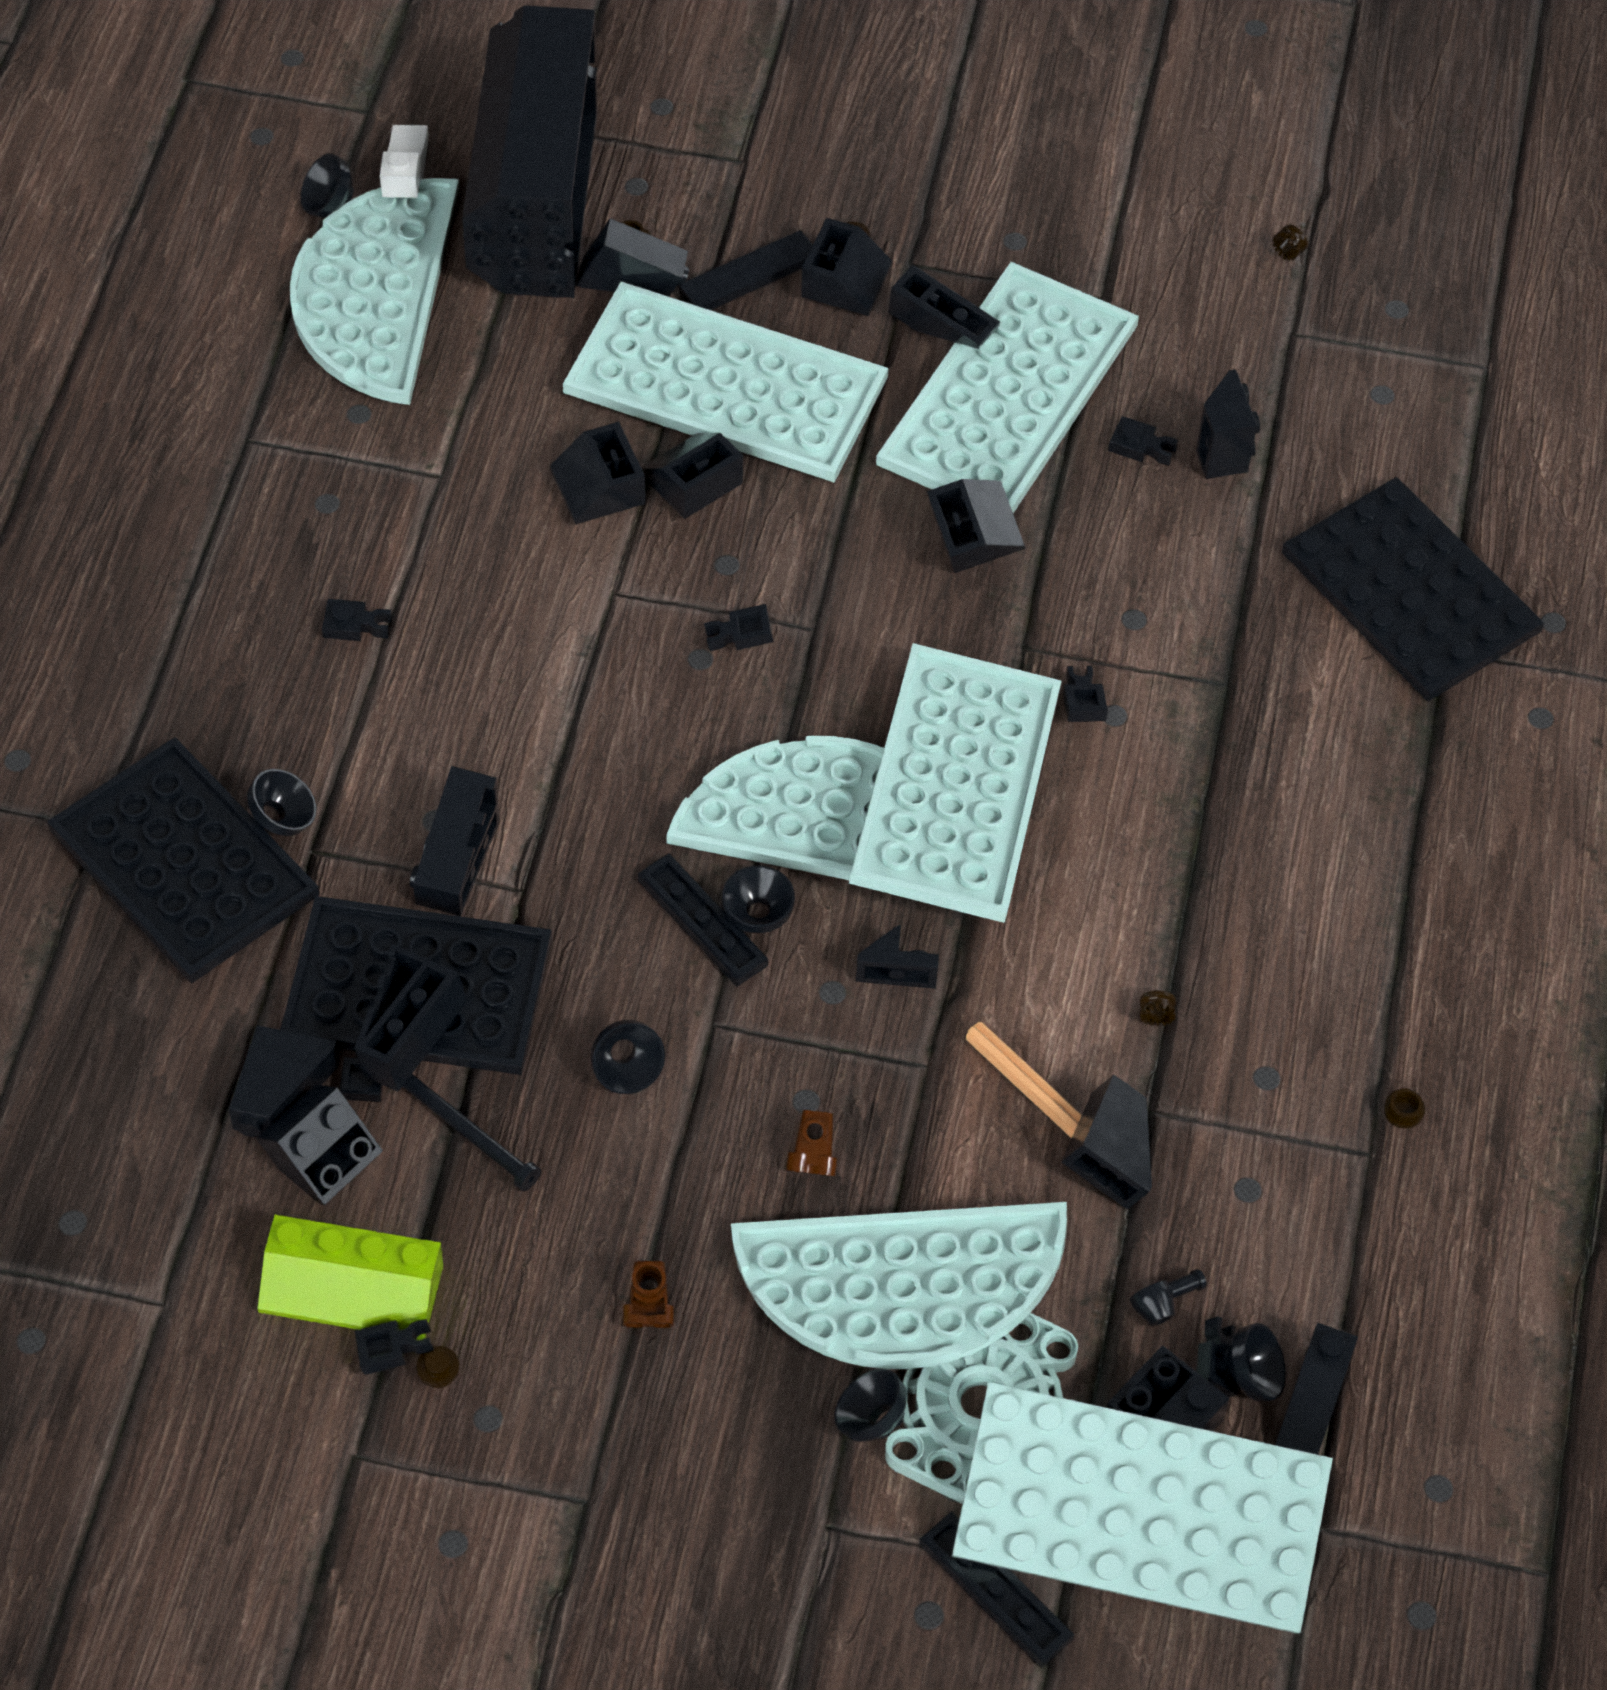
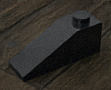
M914 265L891 287L888 313L917 332L979 349L1000 326L999 320Z
M1317 1322L1275 1446L1316 1455L1319 1454L1358 1336Z

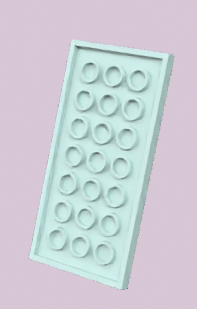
M1010 262L979 307L999 320L1000 326L979 349L954 343L877 454L876 465L930 489H935L961 479L1001 481L1014 513L1138 326L1139 316Z
M620 282L563 382V393L692 436L696 433L720 432L740 452L835 482L888 378V368Z
M913 643L853 863L849 884L1005 923L1061 680Z
M988 1382L952 1557L1299 1634L1303 1622L1333 1458Z

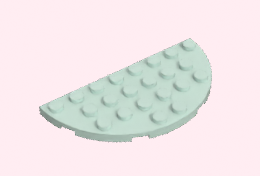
M420 179L418 198L382 197L381 187L360 195L327 216L322 221L323 226L311 239L307 238L297 255L290 281V302L298 335L307 351L319 365L336 379L359 392L389 402L406 405L411 403L458 197L459 179Z
M806 736V741L780 744L779 740H775L743 751L721 763L705 775L703 783L689 798L685 797L667 832V844L849 880L884 748L850 738Z
M1056 1202L731 1223V1231L738 1268L748 1290L766 1315L785 1333L801 1344L842 1362L881 1369H913L935 1366L971 1355L1011 1332L1032 1312L1050 1287L1061 1262L1067 1232V1203Z

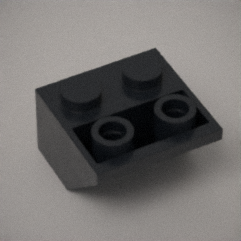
M826 217L802 267L801 297L869 316L892 267V260L861 227Z
M1236 369L1227 372L1203 406L1196 453L1206 479L1248 472L1251 457L1255 456L1256 453L1254 439L1255 434L1260 432V420L1258 413L1250 408L1247 384L1241 383Z
M620 422L584 431L550 465V471L575 525L645 504V475Z
M720 432L696 433L641 467L645 480L684 519L743 484V455Z
M961 479L927 491L931 509L954 573L1025 549L1001 481Z
M316 1084L256 1137L277 1168L320 1205H325L383 1152L337 1087Z
M1162 1345L1107 1403V1408L1214 1432L1224 1421L1230 1398Z

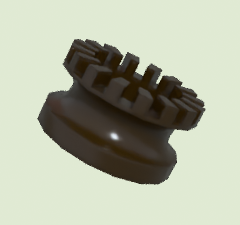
M1291 224L1284 226L1281 232L1276 233L1272 239V242H1274L1272 245L1276 247L1275 251L1279 250L1278 255H1283V259L1287 258L1288 261L1295 260L1299 253L1304 252L1308 246L1305 234L1298 227Z
M1162 990L1144 993L1140 997V1006L1142 1008L1140 1010L1141 1021H1144L1145 1024L1149 1023L1151 1026H1153L1154 1022L1156 1026H1160V1023L1163 1026L1166 1025V1022L1168 1024L1172 1023L1176 1018V1011L1174 1009L1176 1005L1175 996L1170 992Z

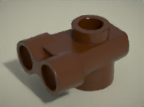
M803 1110L794 1152H788L786 1171L835 1177L837 1158L832 1157L833 1113ZM812 1124H819L823 1128V1135L817 1140L810 1139L807 1134V1130Z
M663 1261L634 1262L629 1304L623 1306L624 1327L671 1328L674 1326V1306L668 1305L666 1271ZM651 1280L656 1283L657 1288L645 1290L641 1288V1285L644 1281Z

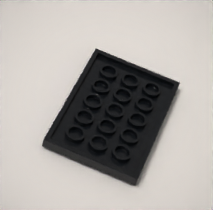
M1398 477L1393 478L1283 543L1282 553L1427 702L1539 634L1544 626V622Z
M176 737L47 821L49 831L191 984L314 900L315 896L320 895L319 886Z
M315 896L280 1030L337 1041L338 1049L355 1051L354 1048L368 1008L373 1006L378 992L377 983L380 974L384 975L389 961L388 952L392 943L458 972L467 999L465 1005L422 1061L522 1075L551 946L552 929Z

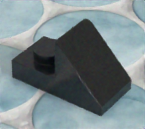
M901 925L894 927L858 954L856 982L936 989L939 954H931L923 950L899 951Z

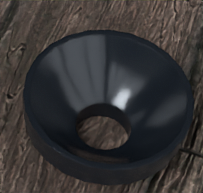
M328 153L319 157L313 163L304 178L300 195L301 205L306 213L324 218L351 200L354 188L352 187V176L347 162L335 154Z
M267 769L260 772L248 789L247 801L249 809L255 821L263 829L277 835L294 836L307 829L315 819L317 807L311 790L299 777L288 771ZM264 806H271L276 809L280 815V821L270 819L264 812Z
M749 866L736 871L729 877L722 891V904L726 916L736 927L751 933H766L780 928L787 922L795 904V892L792 883L780 871L767 866ZM754 903H762L769 908L770 912L763 918H754L746 910Z
M636 1020L617 1021L602 1030L595 1039L591 1048V1066L596 1078L610 1091L619 1094L637 1093L648 1088L661 1074L665 1062L664 1045L657 1033L646 1024ZM623 1039L631 1041L633 1051L629 1057L624 1060L612 1058L611 1049L616 1042Z
M1253 1323L1240 1328L1233 1337L1230 1347L1226 1350L1224 1356V1363L1228 1371L1230 1383L1257 1402L1271 1401L1279 1398L1285 1386L1286 1368L1284 1356L1277 1338L1262 1323Z
M874 1369L864 1373L850 1383L840 1396L834 1413L836 1426L853 1441L864 1442L888 1437L892 1430L901 1425L907 1401L906 1387L891 1370ZM888 1411V1412L883 1416V1418L880 1419V1420L876 1423V1421H877V1419L880 1417V1415H882L884 1412Z

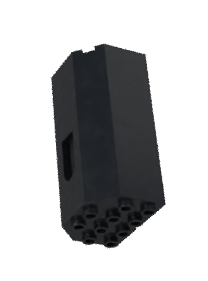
M524 5L514 12L513 18L504 24L499 22L490 28L462 219L466 268L503 294L575 298L598 112L597 68L589 65L590 63H595L596 58L594 9Z

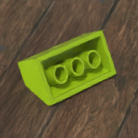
M274 1215L264 1251L258 1313L358 1330L394 1320L397 1321L401 1330L406 1329L411 1323L427 1319L429 1324L443 1269L441 1242ZM426 1334L419 1335L417 1340L424 1339Z

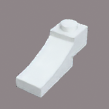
M393 125L388 150L383 152L380 171L382 197L418 198L420 179H423L429 138L428 125Z

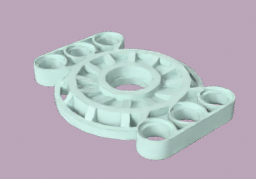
M1030 1313L1021 1322V1324L1028 1326L1032 1331V1335L1026 1340H1015L1008 1333L993 1344L971 1355L951 1362L923 1367L919 1378L915 1379L912 1378L918 1368L908 1369L902 1383L906 1387L907 1397L908 1393L916 1394V1411L910 1415L906 1401L903 1418L905 1429H898L892 1432L886 1442L885 1459L889 1467L963 1504L980 1419L971 1417L964 1412L961 1406L962 1395L974 1386H987L988 1382L1046 1395H1049V1390H1053L1055 1397L1063 1398L1060 1381L1056 1372L1069 1370L1075 1364L1078 1343L1074 1335ZM1053 1342H1061L1068 1346L1070 1354L1064 1359H1055L1048 1354L1046 1347ZM900 1442H908L915 1446L917 1454L909 1460H902L894 1455L892 1449ZM938 1461H947L954 1466L956 1472L948 1479H940L932 1473L931 1467Z

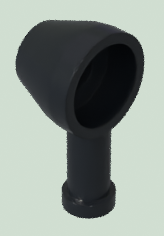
M1195 1269L1190 1274L1167 1282V1280L1149 1285L1136 1292L1129 1300L1135 1311L1151 1327H1154L1175 1316L1174 1298L1194 1290L1200 1291L1205 1289L1207 1285L1206 1279L1200 1269Z

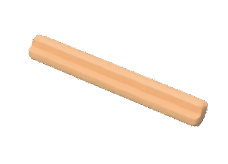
M978 1022L968 1030L966 1040L1072 1139L1082 1114L984 1023Z

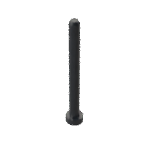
M411 1074L402 1087L513 1175L516 1187L524 1192L537 1182L541 1174V1168L533 1162L524 1164L415 1075Z

